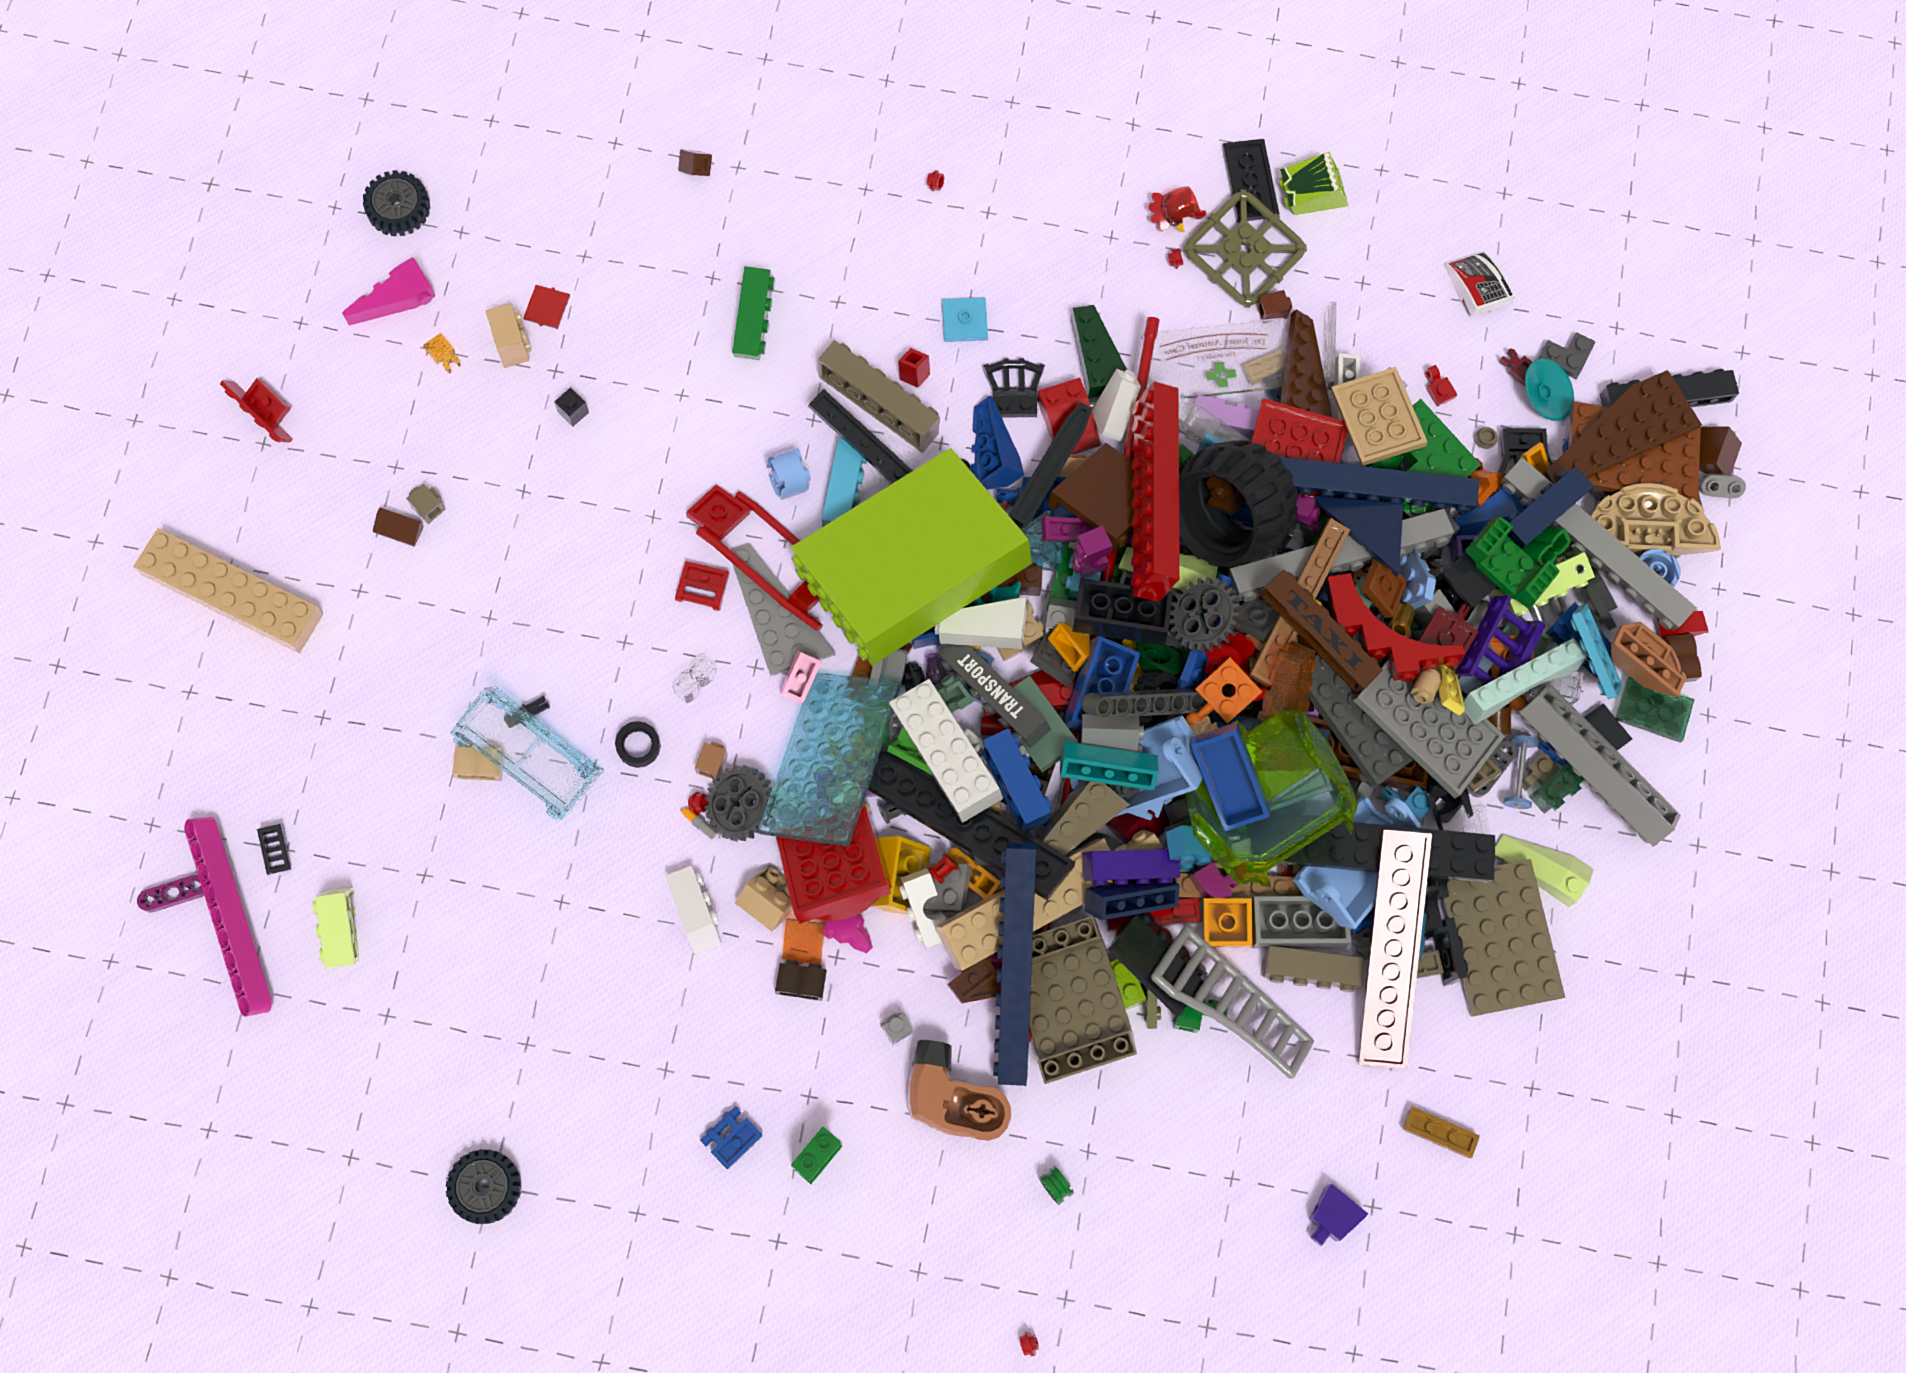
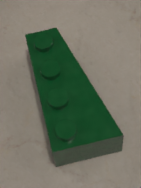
M1094 305L1076 307L1072 309L1071 324L1088 398L1101 396L1116 369L1125 372L1127 368Z

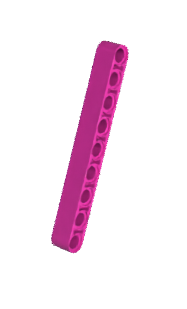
M212 816L187 819L184 825L186 838L240 1013L244 1017L267 1013L272 1007L271 997L217 823Z

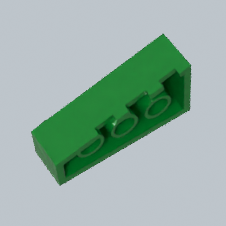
M744 266L732 350L734 357L760 360L761 354L765 355L766 342L764 341V336L769 330V320L767 318L768 312H771V295L775 287V277H773L770 269Z

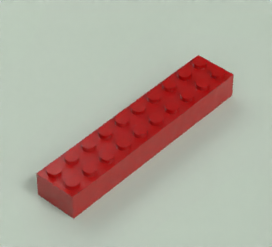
M1154 381L1148 389L1144 390L1142 397L1134 403L1132 409L1134 414L1132 432L1134 433L1132 451H1134L1132 469L1134 470V478L1132 480L1134 497L1131 505L1134 508V516L1131 522L1133 527V537L1131 540V545L1133 546V556L1131 559L1133 575L1131 585L1133 586V596L1159 602L1180 580L1179 388Z

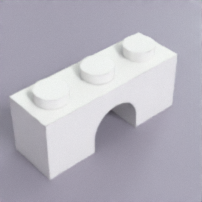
M926 868L901 877L902 885L898 887L903 900L908 899L910 907L906 908L910 921L915 920L917 929L914 930L918 943L923 942L925 948L942 943L934 926L946 920L942 911L933 915L923 912L926 900L937 896L930 872Z

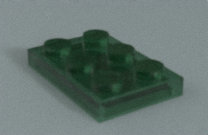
M1629 676L1626 679L1615 718L1622 723L1681 743L1685 737L1695 699L1681 694L1674 697L1644 688Z

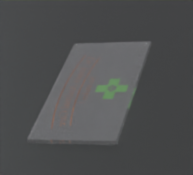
M1284 318L1158 331L1149 372L1150 386L1156 381L1179 388V399L1197 398L1198 395L1216 396L1282 388L1288 342ZM1142 333V337H1141L1143 343H1144V333Z

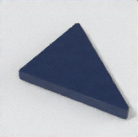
M1315 496L1316 506H1320L1329 518L1350 529L1348 533L1350 537L1359 545L1367 548L1370 554L1379 563L1386 565L1395 577H1399L1403 503Z

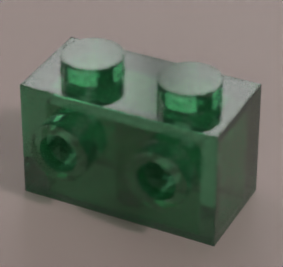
M1567 763L1534 791L1529 798L1544 814L1551 808L1556 811L1565 803L1563 800L1565 796L1569 794L1572 797L1582 789L1579 784L1585 778L1577 775L1573 771L1571 764Z

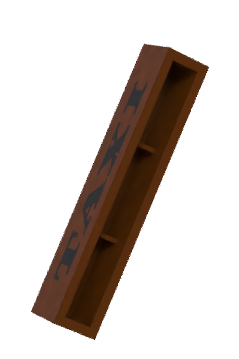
M1285 569L1282 570L1258 593L1356 694L1366 689L1383 671L1379 667L1378 661L1369 656L1362 649V645L1346 633L1343 625L1335 622L1330 617L1329 611L1319 605L1313 599V595L1297 583V579L1292 573L1287 572Z

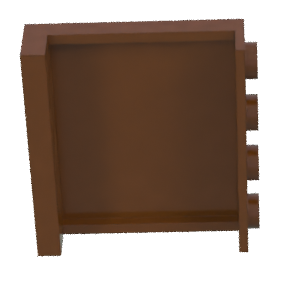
M1105 443L1051 492L1047 506L1055 511L1062 505L1093 529L1103 526L1112 542V553L1118 546L1121 548L1127 542L1129 536L1133 534V527L1131 525L1134 516V508L1131 505L1134 497V489L1132 488V480L1134 478L1133 461Z

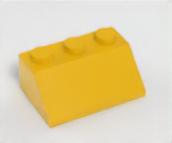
M901 836L879 837L892 888H890L891 894L880 897L871 907L885 912L908 915L906 908L910 907L908 899L903 900L898 887L902 885L900 878L925 869L926 863H929L931 847Z

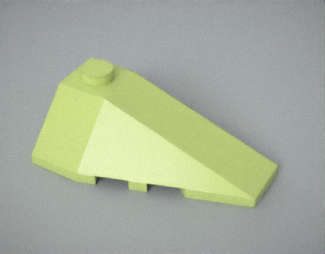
M1126 548L1118 566L1119 569L1133 574V566L1131 565L1133 548ZM1179 554L1180 580L1171 590L1183 594L1181 587L1188 590L1190 588L1189 582L1191 581L1197 585L1198 578L1205 583L1206 578L1209 577L1214 582L1218 566L1209 565L1207 561L1197 559L1191 555Z
M1502 835L1495 846V857L1504 864L1531 859L1538 887L1567 907L1578 902L1589 885L1594 869L1575 856L1507 835Z

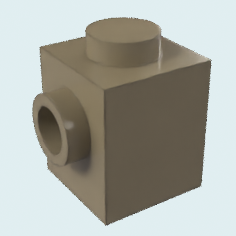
M424 484L412 489L406 498L410 506L427 524L431 523L445 511L444 506L439 500L441 496L434 488L428 489Z

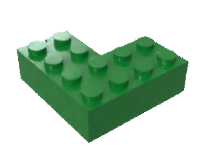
M1421 398L1412 405L1427 439V446L1402 454L1412 465L1407 471L1467 478L1481 463ZM1402 502L1404 506L1402 520L1427 514L1433 509V506L1425 505L1423 508L1411 507V503Z

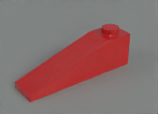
M1043 670L1028 675L1056 712L1067 711L1076 684L1075 677L1071 684L1066 687ZM1025 676L1008 684L1013 688L1015 685L1023 681L1028 676ZM984 708V717H993V715H991Z

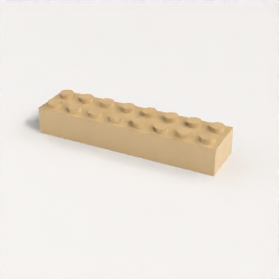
M157 528L133 566L142 576L299 654L323 616L317 606Z
M1104 838L1094 839L1065 855L1075 861V867L1048 901L1035 894L1033 931L1084 904L1086 888L1104 886L1092 885V881H1083L1082 852L1110 851ZM1107 880V885L1114 884V880ZM1005 889L934 926L955 969L965 970L997 952L998 945H1003V936H999V921H1004V912H999L1000 897L1005 898Z

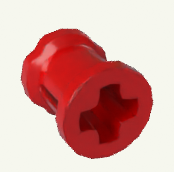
M946 852L942 854L943 858L934 866L928 867L930 874L940 884L945 882L944 878L953 870L959 869L957 862Z

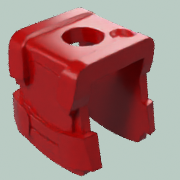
M1234 631L1236 636L1230 634L1227 636L1229 643H1226L1224 640L1221 641V649L1213 645V652H1210L1206 648L1208 659L1204 674L1209 676L1229 657L1247 674L1250 666L1249 657H1252L1256 648L1253 641L1247 636Z

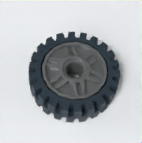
M393 170L392 175L387 171L384 172L385 177H381L380 174L377 175V181L375 182L372 179L369 182L370 187L366 186L365 188L366 194H363V207L372 226L378 231L381 230L385 235L390 233L391 236H396L397 233L400 236H405V231H408L409 234L414 233V227L417 230L420 229V223L424 224L427 221L426 217H429L430 200L421 181L411 173L408 175L406 171H401V174H399L397 170Z
M486 1149L472 1151L467 1155H463L458 1162H455L453 1169L449 1171V1178L446 1181V1197H448L450 1207L462 1219L475 1224H491L509 1215L518 1203L517 1200L520 1198V1189L522 1188L521 1176L515 1164L504 1154ZM487 1180L489 1182V1190L481 1194L478 1190L479 1183Z

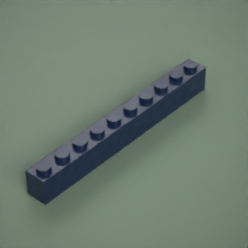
M1280 457L1286 469L1290 470L1294 486L1297 488L1298 494L1312 495V492L1321 493V497L1333 498L1334 495H1341L1344 499H1357L1359 497L1366 498L1369 501L1386 500L1394 503H1411V507L1417 508L1431 505L1436 510H1447V507L1456 508V512L1468 513L1477 507L1479 479Z
M1007 843L1006 850H1002L1001 864L1006 865L1005 874H1001L1000 888L1005 889V898L1000 897L999 912H1004V921H999V936H1003V945H998V959H1002V968L997 969V983H1001V992L996 993V1006H1000V1015H996L995 1029L1000 1030L999 1038H995L994 1053H999L998 1061H994L993 1076H998V1084L1027 1086L1037 844Z

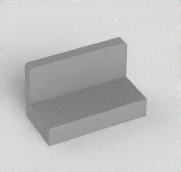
M899 648L873 665L868 688L869 692L877 694L882 685L897 690L901 688L908 651Z

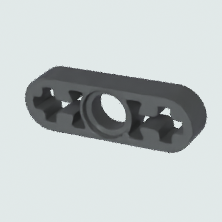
M1502 741L1490 755L1489 759L1502 771L1500 776L1516 757L1517 748L1510 741ZM1508 748L1509 755H1506L1501 761L1497 759L1502 754V749ZM1500 776L1481 790L1472 792L1468 788V792L1473 797L1481 798L1491 790Z

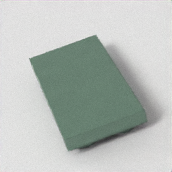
M1028 676L1015 685L1013 689L1047 721L1051 730L1033 747L1030 748L1025 742L1022 745L1041 772H1044L1060 761L1064 741L1079 742L1032 678Z

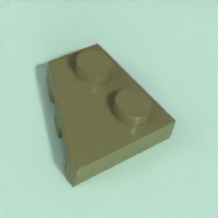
M1144 986L1143 992L1147 998L1143 1003L1144 1022L1147 1029H1157V1020H1161V1007L1157 1006V997Z

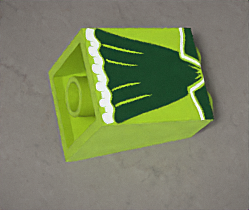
M1329 151L1280 169L1282 177L1279 178L1282 190H1286L1287 194L1284 197L1287 209H1292L1295 215L1349 206L1339 168Z

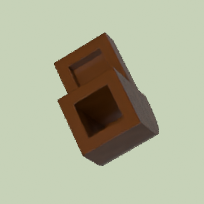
M1211 476L1206 482L1212 495L1208 501L1210 507L1234 514L1245 503L1244 496L1228 480Z

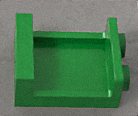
M822 1126L792 1162V1169L812 1185L843 1147L841 1141Z

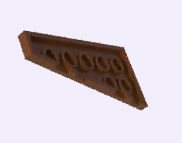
M1296 309L1290 316L1281 403L1332 418L1314 322L1308 315Z

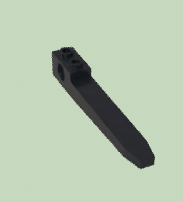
M1081 402L1063 422L1008 514L1023 533L1026 532L1086 429L1092 408Z

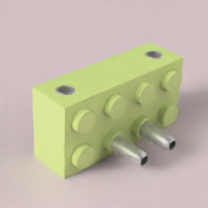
M1585 552L1564 553L1556 558L1553 564L1560 572L1532 606L1531 612L1535 620H1540L1544 623V617L1539 606L1547 604L1549 602L1548 599H1550L1555 613L1562 615L1564 608L1559 597L1568 594V589L1572 587L1581 588L1589 584L1588 580L1595 577ZM1496 587L1490 593L1492 599L1494 596L1507 595L1499 587ZM1511 598L1507 608L1515 615L1520 616L1529 612L1528 608L1516 599Z

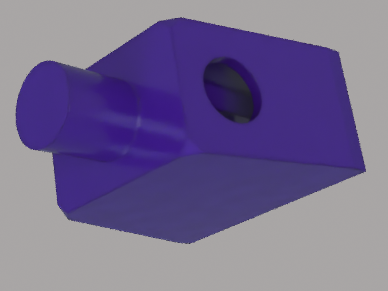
M1332 1183L1328 1184L1324 1188L1309 1218L1317 1226L1310 1238L1321 1247L1328 1237L1336 1242L1341 1241L1369 1213Z

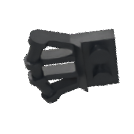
M1003 358V360L996 363L982 365L983 372L992 390V398L1002 418L1037 417V387L1044 372L1045 364L1040 363L1038 365L1024 360V358H1018V360ZM1003 369L1004 388H998L992 373ZM1009 369H1018L1019 388H1010ZM1024 369L1036 373L1031 388H1025Z
M1502 428L1500 431L1502 461L1498 473L1506 476L1505 470L1509 458H1514L1515 466L1520 457L1539 442L1543 443L1549 465L1553 464L1548 455L1546 428Z

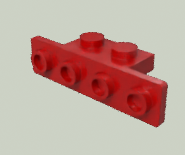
M256 378L247 392L234 381L222 380L220 382V385L225 389L224 392L229 397L235 399L243 411L254 417V422L258 426L265 428L272 440L278 443H290L293 438L279 426L291 407L262 379Z

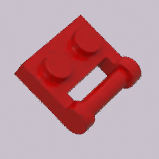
M685 561L675 601L683 602L684 600L713 607V610L720 611L730 572ZM688 586L713 592L716 595L715 598L685 592Z

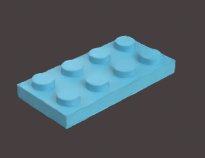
M1588 603L1577 607L1572 615L1571 623L1576 632L1579 631L1581 635L1580 644L1585 653L1588 652L1590 656L1589 665L1592 672L1598 675L1600 680L1598 682L1599 689L1603 695L1606 694L1609 700L1618 696L1623 685Z

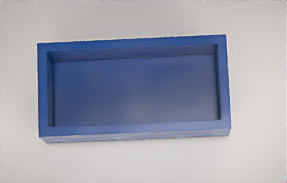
M1238 722L1192 737L1191 748L1224 831L1226 832L1270 817L1271 807Z

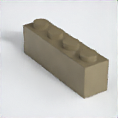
M1269 946L1265 950L1263 977L1270 978L1269 981L1273 983H1284V980L1293 981V985L1307 986V983L1317 984L1316 988L1331 989V986L1340 987L1342 992H1354V989L1357 990L1362 986L1364 958Z

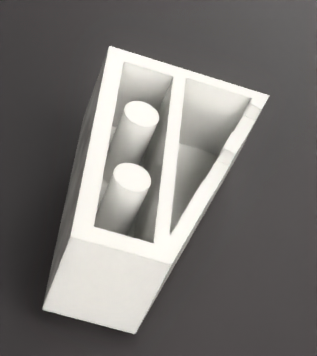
M691 865L665 875L694 954L697 955L722 945L715 925L719 924L715 912H709L707 907L712 905L707 891L702 893L700 888L704 886L700 873L695 874Z

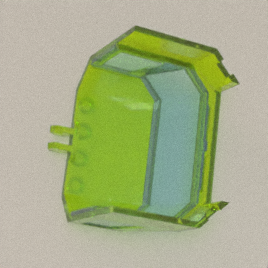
M1302 709L1279 711L1249 732L1238 720L1235 721L1238 722L1271 807L1270 817L1225 832L1204 778L1196 790L1185 793L1194 836L1237 884L1247 885L1249 882L1271 887L1267 871L1343 821H1345L1348 831L1352 834L1354 813H1356L1358 806L1353 788L1328 740Z

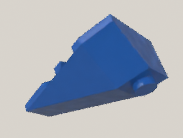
M988 396L974 407L973 432L976 434L975 445H972V453L975 454L974 464L971 465V472L986 490L1008 487L1024 476L1017 449L993 398Z
M1501 486L1497 489L1498 492L1488 498L1481 507L1477 506L1472 511L1463 513L1454 521L1460 527L1458 535H1478L1489 521L1498 517L1507 520L1515 512L1519 515L1525 509L1522 507L1518 497L1507 493Z

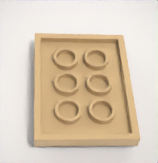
M1396 367L1332 387L1331 392L1361 466L1427 446V439Z

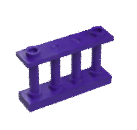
M1509 595L1494 596L1489 602L1488 609L1477 629L1479 632L1460 662L1455 674L1457 676L1475 675L1485 684L1495 680L1478 667L1483 655L1500 668L1497 678L1524 665L1529 661L1546 625L1540 620L1524 622L1510 611L1507 606L1512 597ZM1502 617L1519 629V634L1515 641L1498 628ZM1493 636L1510 649L1506 660L1488 647Z

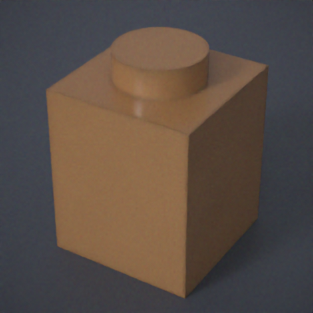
M704 742L695 765L696 774L719 780L718 773L722 772L728 757L727 750L724 749L723 745L716 742H711V744Z

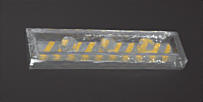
M1329 301L1324 310L1323 372L1326 388L1330 391L1335 382L1337 302Z

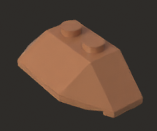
M1642 622L1619 626L1611 643L1612 662L1644 688L1674 697L1679 696L1687 677L1681 670L1680 662L1673 648Z

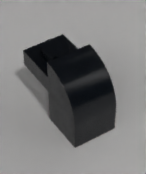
M1191 795L1184 796L1163 806L1171 823L1163 828L1165 834L1167 831L1182 825L1201 828Z

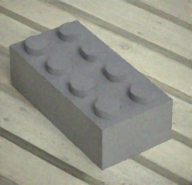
M1259 896L1252 898V948H1268L1269 946L1284 948H1346L1351 944L1350 928L1339 926L1332 916L1305 896Z

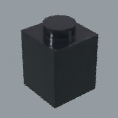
M571 387L554 401L557 412L572 427L589 413L586 402Z

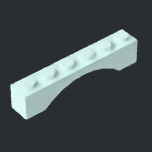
M1573 638L1470 692L1463 702L1464 712L1475 725L1492 716L1528 690L1549 680L1561 679L1578 670L1588 655Z

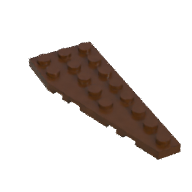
M1666 370L1632 385L1543 473V476L1553 484H1556L1559 481L1556 477L1566 468L1571 471L1576 466L1586 478H1589L1698 429L1702 423L1669 371Z

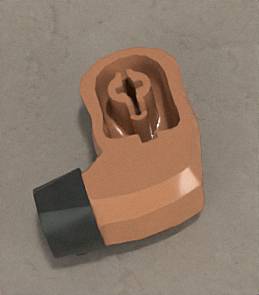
M918 1040L911 1063L913 1067L908 1083V1109L910 1117L947 1135L970 1137L985 1141L999 1138L1008 1128L1011 1119V1106L1005 1094L995 1087L973 1086L966 1082L951 1080L949 1071H951L952 1045L933 1040Z

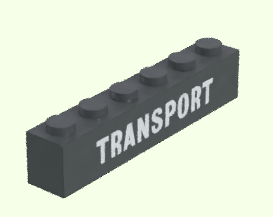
M946 644L937 652L942 659L939 662L947 672L952 670L956 674L954 678H958L963 686L966 684L970 688L968 692L977 701L981 699L984 702L983 707L991 715L995 713L999 717L997 719L998 722L1005 729L1010 727L1021 745L1025 742L1031 748L1051 730L1047 721L969 645Z

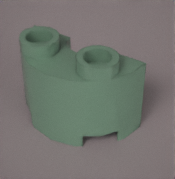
M952 674L945 676L941 683L935 686V689L951 713L958 709L962 710L974 702L959 679L954 678Z

